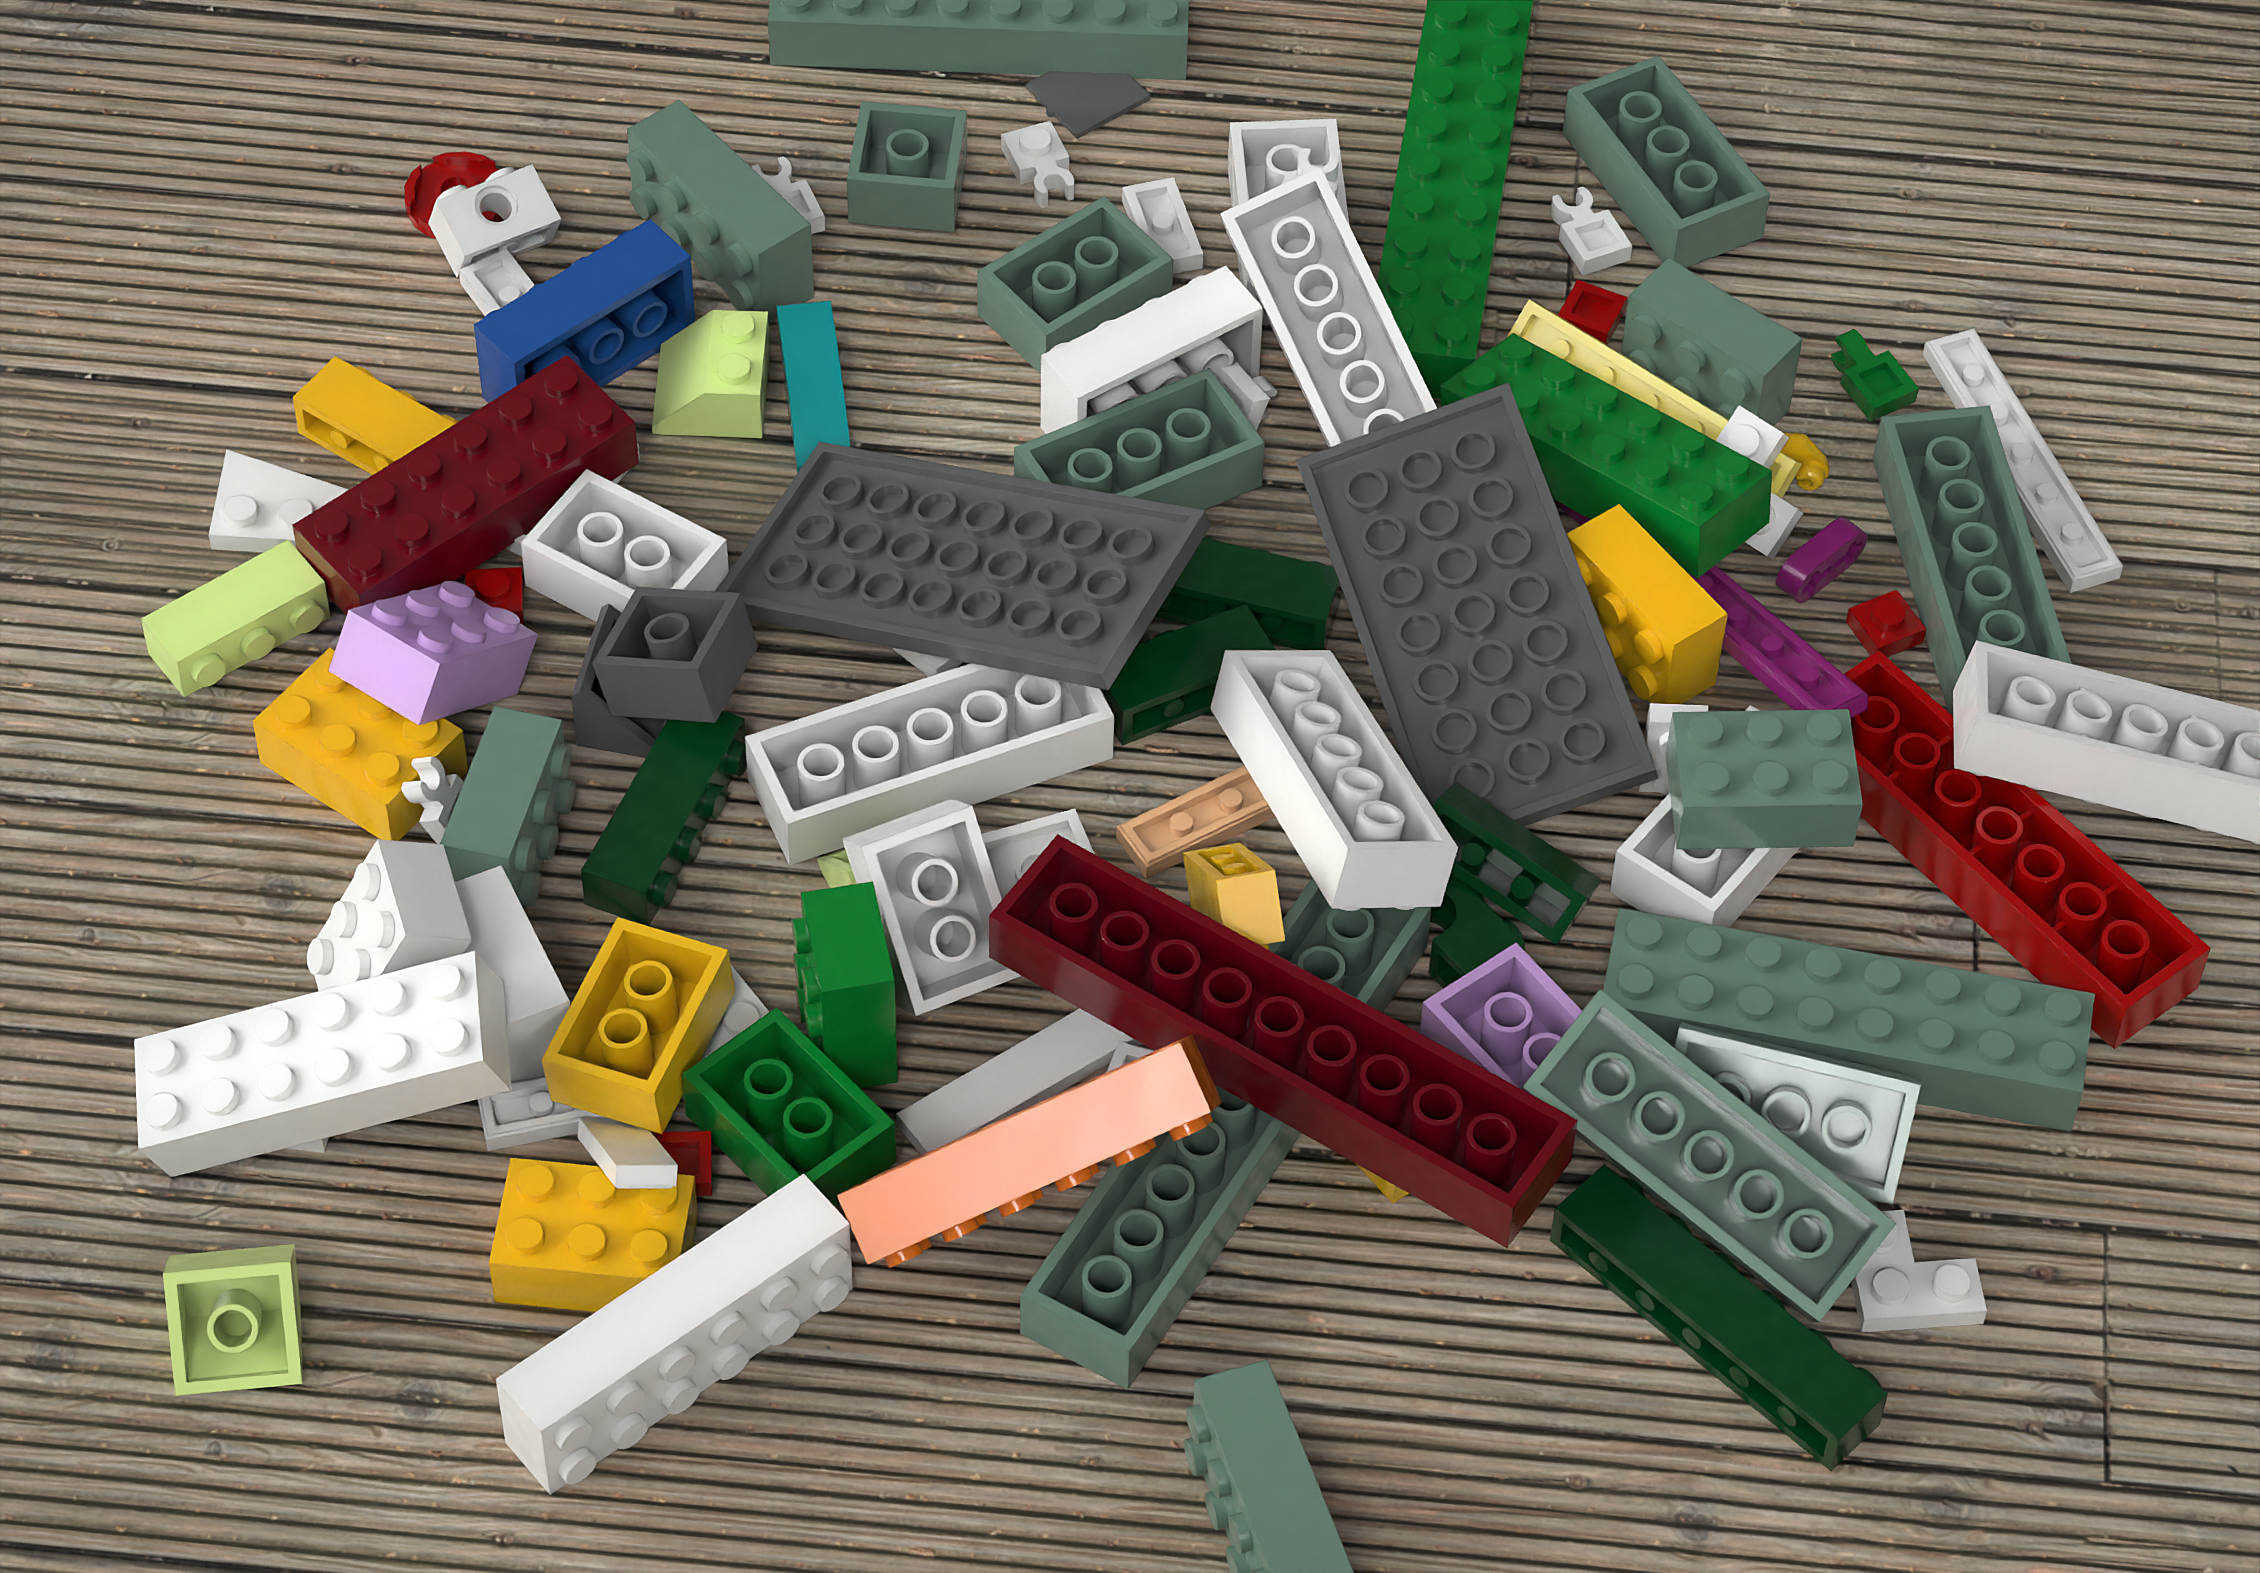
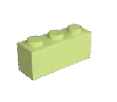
M288 539L141 618L148 654L182 696L186 697L202 687L215 684L224 675L246 663L266 656L272 649L299 634L312 631L321 622L330 618V611L324 580Z

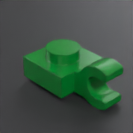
M1855 329L1836 336L1835 341L1842 350L1831 354V360L1837 370L1842 373L1840 384L1870 422L1916 402L1919 391L1918 386L1889 350L1875 356L1867 346L1862 335Z

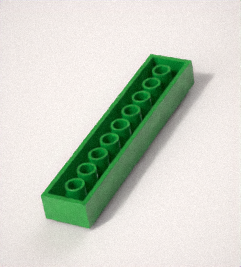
M1427 0L1377 284L1432 398L1441 399V385L1478 359L1535 0Z

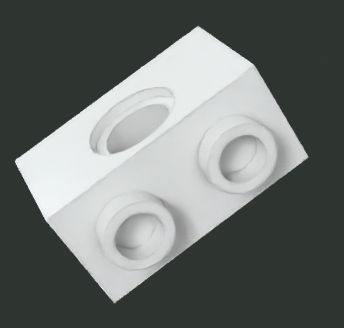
M532 164L516 171L513 167L500 169L491 174L484 183L468 189L465 185H458L446 190L437 198L428 224L454 274L459 278V269L506 248L514 257L553 242L561 217ZM481 212H495L498 215H500L504 221H489L481 214Z

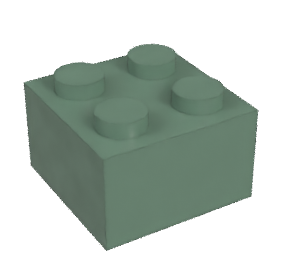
M861 101L847 175L848 223L955 233L967 161V110Z

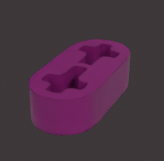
M1838 517L1788 557L1777 574L1776 586L1798 603L1806 602L1856 561L1866 545L1867 533L1846 517Z

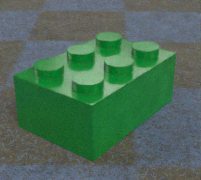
M873 881L801 892L802 917L792 918L791 922L796 953L793 954L798 987L795 988L800 1022L806 1023L807 1037L860 1089L898 1083L895 979Z
M777 1007L682 1074L685 1115L702 1131H711L712 1141L768 1197L802 1174H805L830 1203L836 1207L840 1204L837 1195L862 1181L884 1172L896 1163L895 1122Z

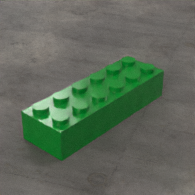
M1514 333L1441 385V407L1509 383L1552 498L1591 520L1620 504L1687 573L1696 578L1706 573L1769 523L1772 470Z

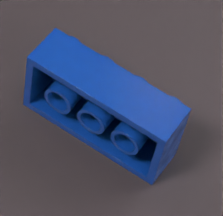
M649 219L634 229L621 233L614 241L589 256L576 260L569 268L544 283L536 284L527 293L499 310L488 313L482 320L474 324L482 398L490 403L565 355H568L601 388L660 352L663 342L695 322L691 256Z

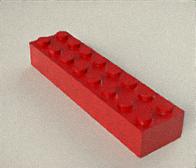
M1880 650L1844 673L1846 677L1868 694V710L1850 719L1863 803L1860 816L2042 984L2094 993L2091 1029L2109 1046L2116 1049L2198 989L2211 948L2037 791L2025 785L1988 776H1978L1971 772L1954 768L1953 716Z

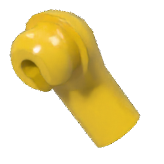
M1782 432L1789 439L1781 451L1802 463L1795 476L1797 485L1804 490H1817L1823 485L1824 479L1829 476L1827 457L1806 434Z

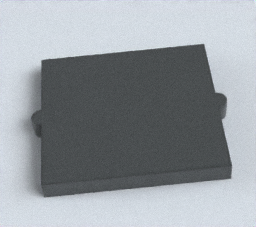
M1049 71L1026 83V89L1046 108V115L1051 118L1055 117L1076 139L1148 102L1151 97L1129 74Z

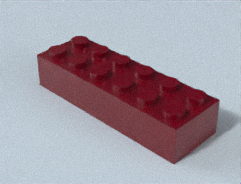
M565 355L294 523L292 527L296 548L324 580L327 595L346 616L349 609L371 604L377 600H385L407 594L412 590L425 589L442 584L445 581H455L515 543V539L523 534H529L586 469L609 481H613L638 465L639 457L635 421L568 355Z

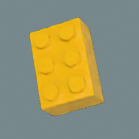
M1620 504L1567 533L1617 668L1628 679L1635 694L1643 700H1648L1650 703L1683 704L1714 686L1717 679L1728 613Z
M329 647L253 720L260 763L379 839L399 841L420 821L424 811V807L420 803L408 801L401 789L403 782L420 781L419 773L411 765L413 759L435 757L441 762L446 775L457 774L462 779L468 773L463 730L444 718L418 725L329 672L328 670L335 650Z
M617 917L541 1059L551 1101L663 1134L683 1095L682 1074L700 1062L735 993L728 950Z
M510 1158L489 1260L494 1302L597 1312L693 1247L698 1219L695 1176L677 1174L676 1186H672V1188H616L599 1166Z

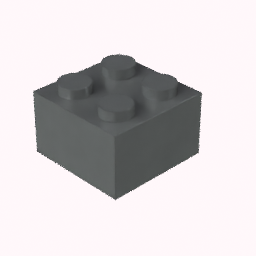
M636 587L592 664L609 711L613 716L716 723L756 651L758 643L741 593Z

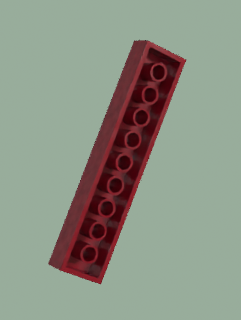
M1059 834L1054 837L989 915V958L1153 1050H1158L1192 1034L1215 1085L1505 1248L1509 1247L1571 1162L1577 1119Z

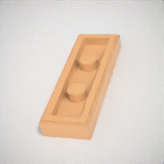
M1244 765L1116 826V839L1147 879L1183 862V852L1214 847L1276 816Z

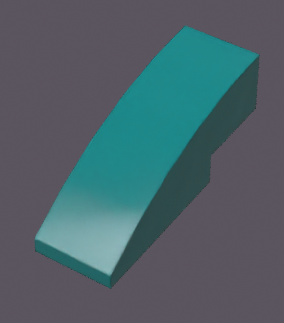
M831 300L776 306L785 395L797 473L819 442L851 447Z

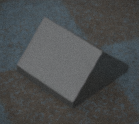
M608 603L601 607L571 696L577 746L646 758L668 719L611 715L592 664L621 615L620 611Z

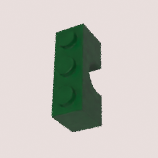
M1450 873L1441 907H1432L1430 917L1431 923L1437 924L1445 930L1432 939L1428 974L1443 989L1515 943L1523 950L1525 949V941L1516 925L1508 919H1501L1485 903L1481 893Z

